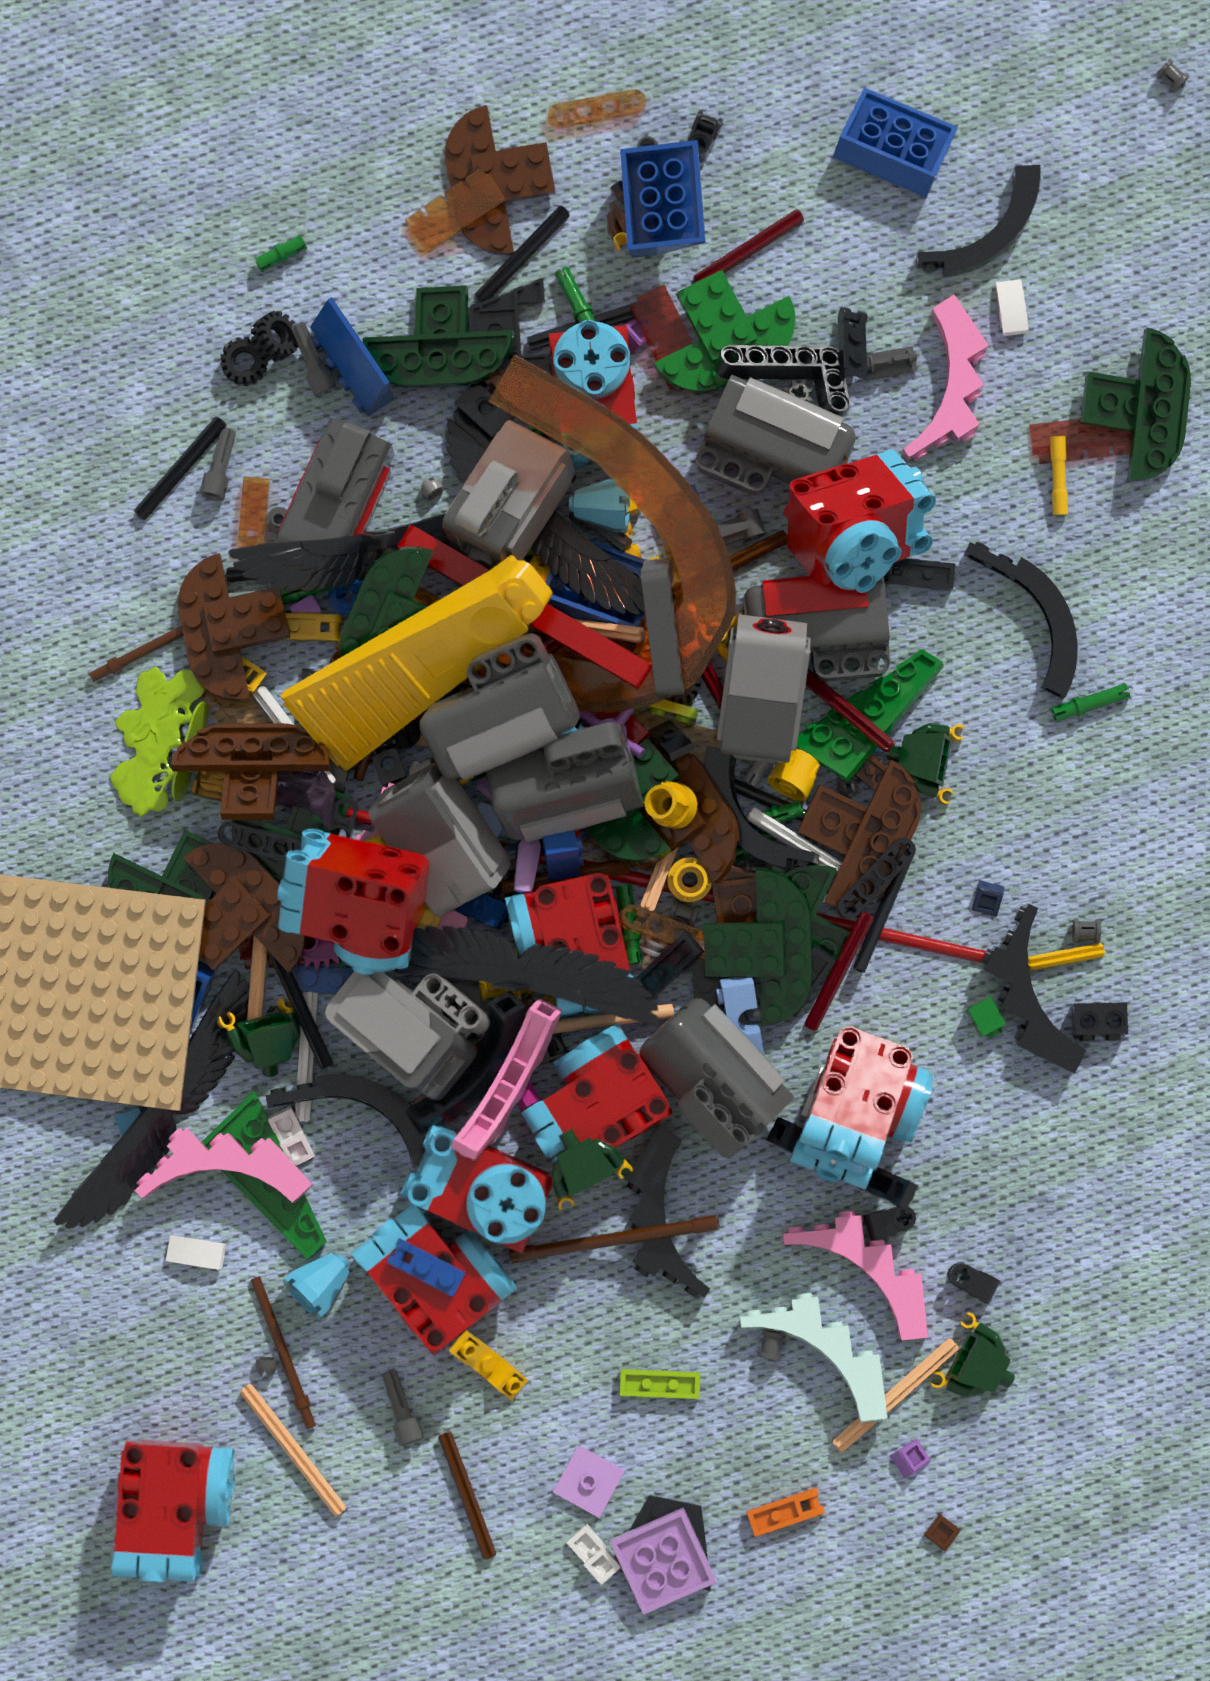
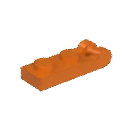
M817 1487L747 1510L754 1536L757 1537L824 1514V1507L820 1505L817 1497L819 1495ZM807 1500L810 1509L802 1511L801 1501Z

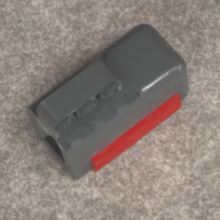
M330 418L281 523L277 542L319 540L365 533L391 475L389 466L395 455L392 445L373 435L368 429L347 420L341 422Z
M810 575L762 580L761 585L750 587L745 592L742 604L743 615L807 623V637L811 638L809 657H812L813 672L817 679L829 682L883 676L890 666V633L884 576L876 582L871 590L865 593H860L857 590L841 589L833 582L826 585L819 584ZM879 657L883 659L885 667L876 670L872 667L871 660ZM847 660H854L858 663L859 669L856 672H849L845 668V662ZM823 662L830 663L833 672L828 675L822 674L818 668L819 664Z

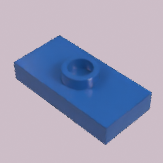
M485 894L454 909L498 930L501 929L508 914L506 903Z

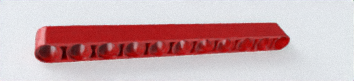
M409 525L397 545L398 549L414 546L433 550L428 567L460 586H464L490 571L413 525ZM549 604L529 624L530 627L637 689L641 687L652 668V665Z

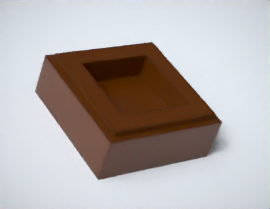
M939 1513L923 1535L946 1551L961 1530Z

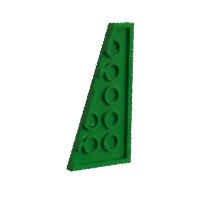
M922 649L897 665L895 671L884 678L882 676L874 681V685L865 691L861 689L846 699V701L888 735L944 667L943 662ZM834 709L828 711V715L817 723L813 721L807 725L806 730L798 735L796 749L805 751L813 756L822 767L846 782L851 780L877 748L873 742Z
M255 1090L202 1141L209 1150L212 1147L210 1142L220 1133L223 1135L230 1133L251 1155L253 1153L251 1147L261 1138L264 1140L271 1138L283 1151L280 1147L279 1139L268 1122V1116ZM221 1170L307 1260L327 1242L305 1194L295 1203H292L278 1189L259 1178L241 1172Z

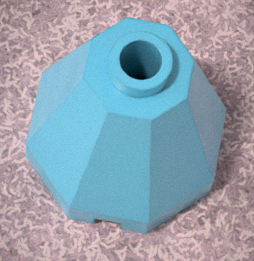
M615 477L577 489L574 496H570L569 511L574 512L576 519L616 533L628 532L630 485L627 477Z
M330 1253L292 1271L284 1278L283 1283L285 1286L290 1283L293 1287L289 1291L291 1295L310 1314L316 1311L317 1315L315 1318L320 1320L327 1314L349 1274L347 1269L349 1263L342 1255L338 1254L335 1256Z

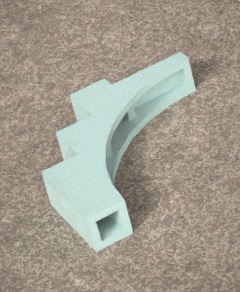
M812 1293L796 1295L797 1299L791 1302L792 1311H787V1307L772 1308L771 1313L761 1314V1310H752L745 1312V1316L740 1317L741 1330H766L783 1333L801 1340L819 1351L835 1366L847 1383L856 1403L860 1424L887 1421L879 1354L873 1355V1351L857 1352L858 1357H853L849 1325L843 1326L842 1322H832L827 1324V1328H822L818 1297H812Z

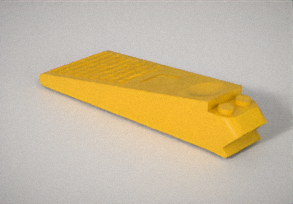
M510 555L480 577L286 689L280 695L284 701L283 705L318 745L319 742L324 743L328 756L335 765H340L344 771H347L468 677L467 668L473 658L528 631L527 625L541 614L552 597V591L529 563L522 560L517 561L513 555ZM476 664L474 668L475 670H478L483 665Z

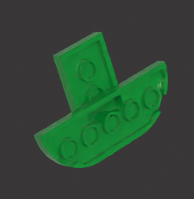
M722 270L675 294L699 341L654 362L653 366L659 375L674 387L677 386L692 393H707L721 389L727 385L729 379L718 376L715 373L714 364L725 346L789 345L795 329V310L792 300L788 296L746 316Z

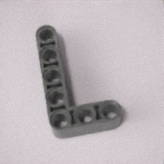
M672 558L645 560L641 569V582L656 696L683 695L684 685L671 591L674 582Z

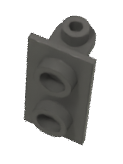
M913 346L867 354V381L917 372L916 351L913 350Z

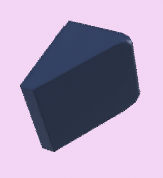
M979 880L972 910L997 917L1004 895V886Z

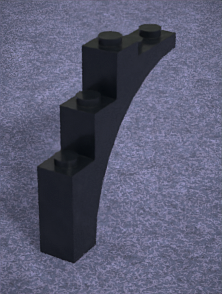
M1027 903L1025 908L1019 907L1014 917L1017 924L1013 931H1007L1002 941V944L1006 945L1004 950L993 946L992 950L987 948L981 963L984 964L983 970L1010 983L1009 987L1004 986L997 999L1001 1002L999 1007L1027 1020L1026 1024H1020L1014 1036V1038L1018 1039L1016 1045L1075 1074L1086 1049L1069 1040L1053 1025L1041 1008L1032 987L1028 970V943L1031 926L1038 908Z
M659 1126L632 1166L633 1171H629L624 1178L628 1181L626 1187L638 1195L641 1191L645 1193V1196L629 1218V1221L632 1222L631 1229L667 1224L664 1208L665 1182L672 1158L682 1140ZM671 1237L646 1241L632 1261L637 1264L634 1269L646 1278L649 1274L655 1276L660 1268L663 1269L662 1276L674 1284L677 1280L685 1284L684 1291L696 1299L699 1295L705 1298L710 1290L682 1261Z

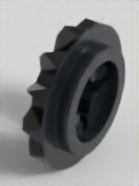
M413 719L405 726V732L399 731L395 733L384 744L394 749H407L414 746L421 737L420 723Z

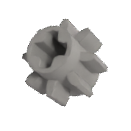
M793 379L791 381V388L784 387L783 391L793 396L798 391L803 392L800 399L813 404L814 399L808 395L813 393L814 388H807L805 386L806 380H803L802 383H796Z

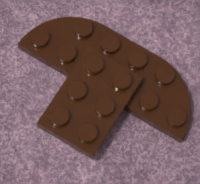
M487 105L469 111L453 126L446 142L445 162L458 226L465 237L477 247L483 249V251L496 255H512L514 249L505 203L556 194L547 142L496 151Z
M218 553L199 562L185 577L178 596L179 616L188 661L198 683L205 690L222 700L247 702L251 701L240 649L291 637L281 589H264L230 597L221 554Z
M228 723L203 728L197 731V735L189 741H183L174 753L171 768L172 772L225 771L220 808L221 820H274L279 771H330V763L324 743L319 742L318 745L303 727L285 723Z
M656 746V749L679 774L680 779L675 783L687 786L695 794L697 811L693 820L687 826L679 829H672L658 824L647 813L645 806L639 812L666 842L671 851L688 840L712 882L718 884L728 874L736 859L734 855L737 841H739V828L735 815L704 764L694 754L689 752L671 761ZM663 858L648 863L639 862L642 869L648 870Z
M889 760L868 807L822 785H818L796 832L844 855L823 903L836 906L839 898L896 839L908 838L911 840L916 831L921 812L920 798L912 777L902 766L893 760ZM898 844L899 852L895 856H892L890 853L887 856L895 860L897 865H899L900 862L896 859L900 855L905 854L908 848L907 844ZM882 861L878 866V872L882 876L890 875L892 871L890 863ZM864 880L860 884L862 894L870 895L873 892L874 886L871 881ZM891 881L884 887V889H883L875 898H877L880 894H882V893L884 892V890L889 886V884L891 883ZM853 891L851 894L856 897L851 902L844 901L843 904L845 907H852L857 900H860L861 904L864 900L859 898L855 891Z
M214 843L201 846L188 853L184 859L216 893L205 905L199 956L212 970H216L250 936L254 935L285 970L291 973L303 956L306 936L284 932L278 927L281 901L278 900L280 883L254 855L245 850L222 843Z

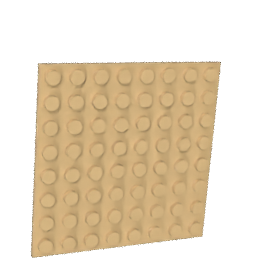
M0 874V1087L180 1111L206 900Z

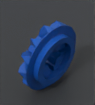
M356 580L350 585L329 590L328 601L332 609L342 616L343 614H349L362 581ZM347 587L352 594H356L352 596L351 604L348 603L346 598H343L347 595Z

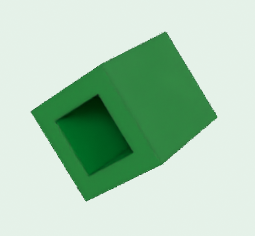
M991 996L966 1010L981 1038L987 1035L991 1039L1003 1032L1001 1027L1006 1025V1022Z

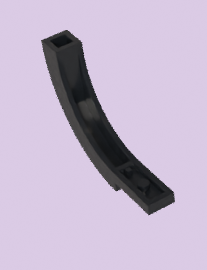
M970 542L964 556L1018 584L1040 607L1048 624L1051 638L1050 665L1040 688L1064 700L1076 670L1078 643L1074 620L1063 595L1043 571L1021 557L1016 566L1012 564L1013 560L1003 554L997 556L989 552L990 548L980 542L975 544Z
M345 1074L317 1075V1086L312 1087V1083L297 1085V1090L286 1092L285 1087L270 1090V1095H266L267 1108L325 1098H342L360 1102L378 1111L394 1125L406 1144L412 1168L419 1166L426 1150L423 1147L428 1128L422 1131L408 1114L407 1108L410 1105L403 1098L372 1080Z

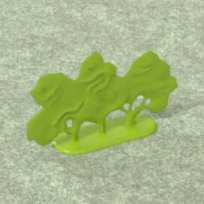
M153 667L149 671L140 673L135 693L139 697L142 707L138 710H126L115 721L118 730L124 733L123 739L126 746L135 748L136 756L120 763L109 779L113 787L118 791V796L122 803L132 806L133 813L141 818L148 811L160 812L167 807L169 802L168 794L165 792L164 787L171 780H173L172 797L175 801L180 802L187 793L193 771L172 772L168 765L167 757L171 749L178 748L182 743L179 730L181 724L189 723L184 740L187 742L197 735V731L206 728L209 718L207 702H200L194 709L193 714L189 709L192 702L201 697L204 692V688L198 683L191 670H180L170 681H166L165 674L158 667ZM183 708L185 715L178 713V709ZM161 764L166 765L167 769H161ZM167 773L168 776H163V781L153 783L152 779L155 775ZM162 786L160 791H155V787Z

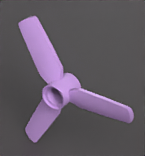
M484 776L479 780L476 787L491 801L488 779ZM522 839L518 844L514 890L517 892L528 893L533 889L541 850L539 840L526 842L525 839Z

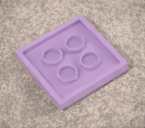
M684 1507L610 1539L611 1546L643 1615L717 1583Z

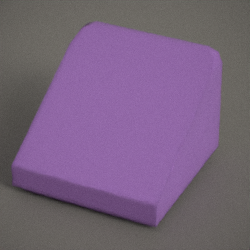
M641 317L635 318L626 324L629 339L628 349L632 354L636 353L656 336V333Z
M313 595L290 606L292 613L322 614Z
M917 1438L890 1455L904 1478L914 1474L931 1461Z

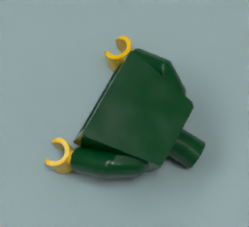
M928 723L913 730L911 734L904 735L902 746H894L887 753V759L898 762L909 773L914 781L917 792L932 798L937 797V800L942 804H949L950 802L943 800L942 794L945 791L954 794L953 791L948 788L940 790L939 786L943 787L951 742H959L964 739V737H957L954 730H963L964 727L957 724L949 728L948 725Z
M283 997L277 1001V1007L280 1012L237 1023V1028L233 1026L235 1016L232 1013H227L230 1019L228 1025L223 1023L220 1016L217 1018V1024L221 1028L227 1029L226 1035L233 1050L245 1062H251L256 1069L262 1068L263 1075L266 1077L276 1076L279 1073L278 1064L291 1059L292 1050L295 1048L301 1035L298 1019L295 1013H293L290 1001L289 1007H286Z
M573 1128L558 1136L566 1151L558 1154V1159L552 1164L551 1183L557 1196L558 1207L560 1210H563L561 1204L564 1201H570L571 1206H574L572 1196L614 1173L623 1179L621 1171L624 1168H629L632 1172L633 1168L623 1159L614 1146L601 1139L592 1140L590 1137L580 1142Z
M966 1313L968 1317L973 1319V1323L965 1325L960 1321L963 1329H973L974 1332L969 1331L947 1374L950 1379H946L942 1372H934L933 1374L942 1377V1383L936 1385L930 1382V1384L934 1388L944 1386L947 1391L963 1397L980 1396L986 1391L994 1393L999 1384L1009 1388L1014 1382L1015 1375L1007 1370L1010 1358L1005 1355L1006 1348L999 1334L982 1322L977 1323L972 1313Z

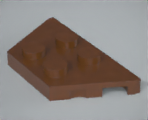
M733 864L728 874L718 884L712 882L717 923H752L757 914L756 871Z

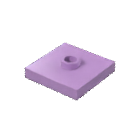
M578 1445L553 1493L600 1518L625 1470Z

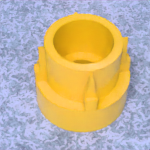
M796 749V751L791 750L789 763H776L767 778V782L781 795L794 801L800 800L804 802L814 787L816 773L820 764L805 751Z
M669 781L661 782V785L652 787L645 797V802H643L647 813L658 824L672 829L687 826L693 820L697 811V799L693 791L685 785Z
M688 857L678 860L670 868L667 877L671 893L679 900L685 902H695L704 898L712 886L711 878L697 858ZM687 872H693L697 876L696 885L690 888L684 886L682 882V877Z

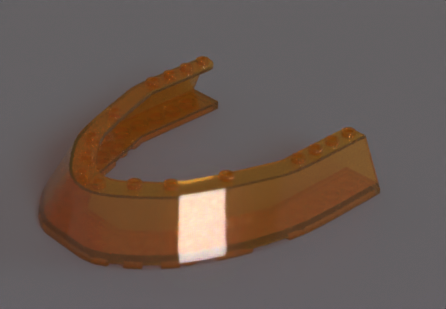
M514 354L489 402L597 462L656 528L663 542L667 558H672L675 590L673 606L684 691L687 690L699 679L731 625L736 608V588L731 561L715 520L680 472L637 429L601 403ZM419 586L413 601L430 606L442 598ZM647 627L643 628L645 629V640L636 643V646L621 640L609 639L652 665ZM529 631L523 634H535L542 642L549 638L544 634ZM531 643L522 644L523 650L526 653L531 654L535 652V647ZM565 646L554 653L547 652V654H552L578 710L606 713L620 712L626 709L646 707L671 697L656 696L653 667L641 687L637 689ZM504 653L498 655L500 662L503 664L511 663L509 655ZM483 665L476 672L483 675L487 673V669ZM468 677L461 682L473 687Z

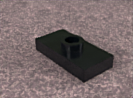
M671 720L648 730L650 733L649 738L671 761L694 750L692 742Z

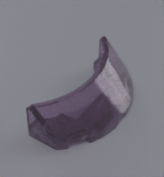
M279 771L276 806H294L309 810L322 820L325 828H331L336 791L328 775L324 771Z

